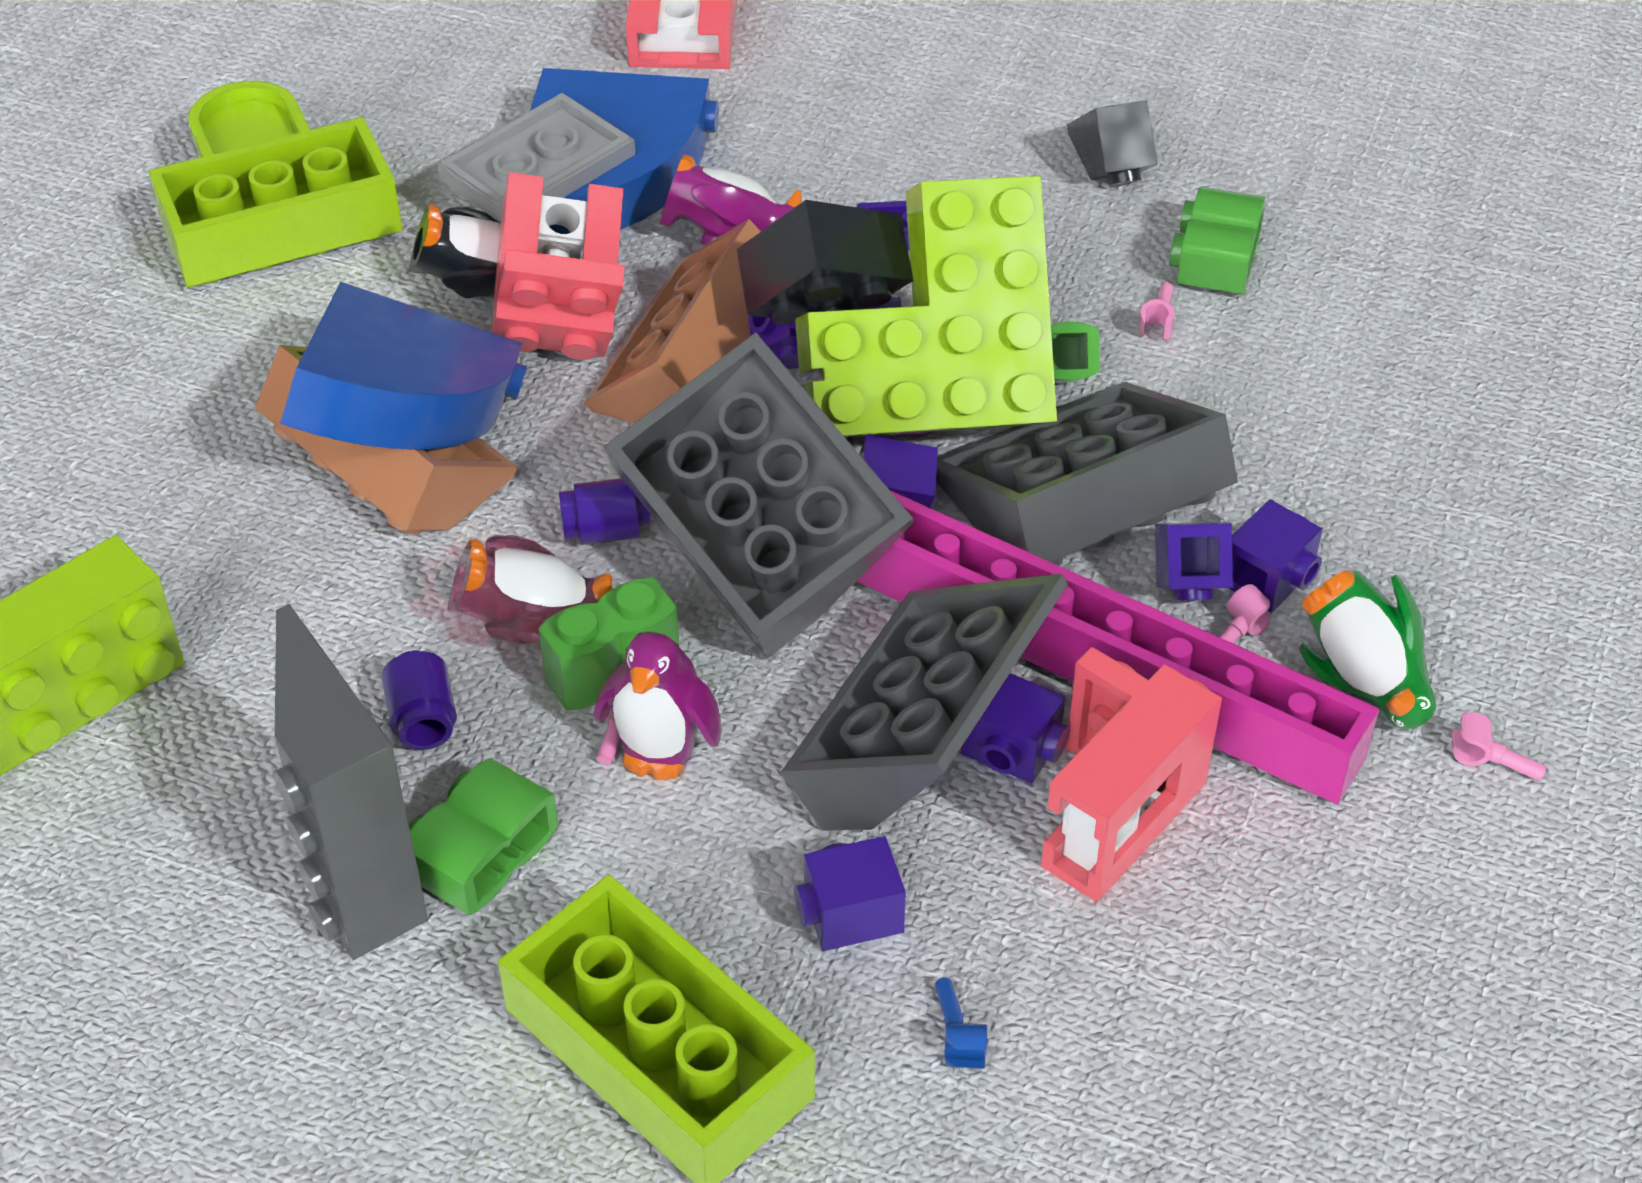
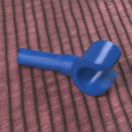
M950 978L938 979L935 982V989L943 1011L946 1027L944 1057L946 1065L955 1068L985 1069L987 1024L963 1023V1013L961 1012L952 980Z

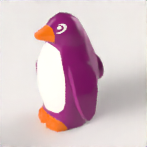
M684 154L671 184L660 225L670 227L679 219L689 220L703 232L700 244L705 246L747 219H750L760 231L764 230L802 203V193L796 190L785 204H779L759 182L726 169L698 166L694 158Z
M657 632L638 633L625 650V660L613 670L599 688L593 716L597 722L604 723L612 708L616 727L624 747L623 764L625 768L639 777L652 774L655 780L676 779L691 757L698 728L710 747H717L719 745L722 729L718 704L709 687L698 678L692 660L676 642L668 636Z

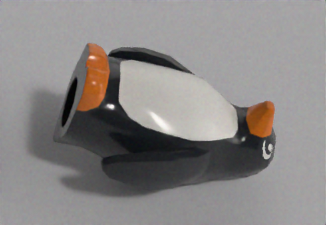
M427 205L417 230L408 271L434 275L441 279L446 288L454 290L455 293L467 299L473 297H494L501 223L486 212L468 207H451L441 213L438 207Z

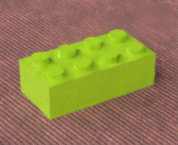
M116 534L0 600V776L35 754L50 748L58 740L96 717L106 714L114 706L152 683L160 681L170 672L185 664L160 577Z
M607 874L498 960L506 1010L694 1183H720L815 1099V1050L610 874Z

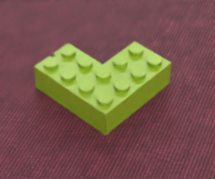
M1041 176L919 182L905 192L910 264L914 280L912 281L913 307L808 312L795 319L799 374L812 373L822 369L823 381H812L801 386L844 437L1026 426L1057 422Z

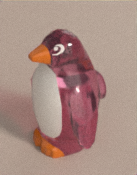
M515 535L490 537L485 542L486 547L477 539H469L456 568L447 611L470 615L486 623L485 630L491 637L519 644L540 642L538 629L548 618L572 606L597 603L602 596L613 589L612 576L604 574L596 578H586L534 540Z

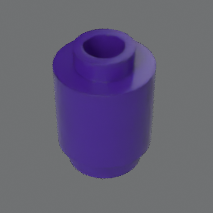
M621 478L573 484L574 490L559 492L565 541L580 539L581 545L637 539L639 538V526L650 525V513Z
M419 650L404 652L389 661L382 671L381 679L392 732L399 737L404 746L414 750H429L444 744L452 735V727L457 719L445 661L434 653Z

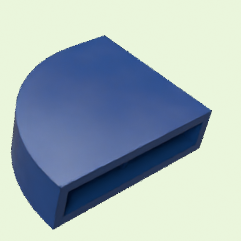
M542 69L530 109L531 111L560 93H564L635 139L636 155L564 197L566 199L587 201L589 184L623 188L620 230L644 220L665 206L681 158L684 154L689 155L700 166L708 132L716 133L719 121L718 101L710 100L708 78L569 69ZM562 225L549 226L551 230L559 234L571 233Z
M340 281L296 367L280 424L343 442L391 449H437L465 444L478 439L495 425L505 397L517 400L527 370V366L517 363L522 343Z

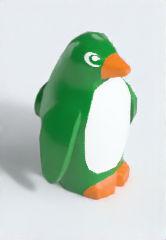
M1342 571L1326 580L1320 588L1313 590L1301 602L1327 659L1304 643L1299 646L1300 653L1311 670L1326 683L1346 694L1362 697L1384 713L1390 723L1400 729H1415L1426 723L1433 716L1436 710V700L1429 683L1425 660V633L1422 616L1414 597L1399 576H1391L1393 591L1397 600V607H1395L1360 571Z

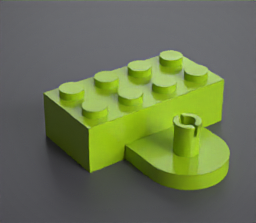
M234 82L205 93L193 104L188 116L192 139L199 158L148 170L161 223L187 288L203 283L217 282L229 276L256 269L270 268L282 262L309 255L323 254L335 248L362 241H372L388 234L403 231L395 179L364 117L310 130L295 97L287 89L269 82Z

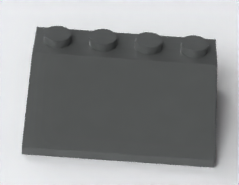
M756 332L604 446L617 474L766 659L816 622L914 523L913 517Z
M1127 382L1056 409L1057 422L1014 426L937 457L936 473L938 485L978 530L1056 565L1062 563L1064 556L1083 548L1092 549L1108 545L1115 539L1114 535L1134 526L1144 527L1157 524L1165 519V513L1181 506L1206 503L1216 496V491L1238 483L1226 414Z
M1063 574L908 592L781 771L822 831L874 829L945 773L1067 587L1068 582Z
M288 604L276 610L275 740L283 767L273 771V775L283 799L288 807L295 812L287 816L285 820L296 846L305 857L297 861V865L308 890L316 899L308 904L312 918L327 942L338 937L352 960H355L428 921L393 746L291 605Z

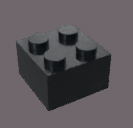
M804 200L737 248L747 315L772 318L773 322L779 325L795 324L796 318L808 312L861 310L881 306L892 299L891 295L914 281L902 215L896 213Z

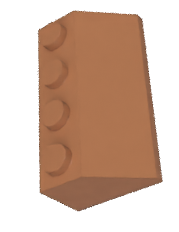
M747 219L678 261L584 402L592 412L636 423L750 337L749 315H747L737 248L761 232L750 219Z
M279 345L255 409L274 424V431L287 440L297 442L311 453L310 459L314 464L327 471L336 473L349 484L348 490L354 496L373 503L387 514V522L394 528L414 535L420 534L422 530H450L514 477L518 467L480 438L465 444L437 449H391L343 442L280 424L296 367L307 347Z

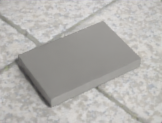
M560 93L438 163V175L440 181L501 223L502 203L509 172L544 177L542 195L564 198L636 155L635 139L564 93Z

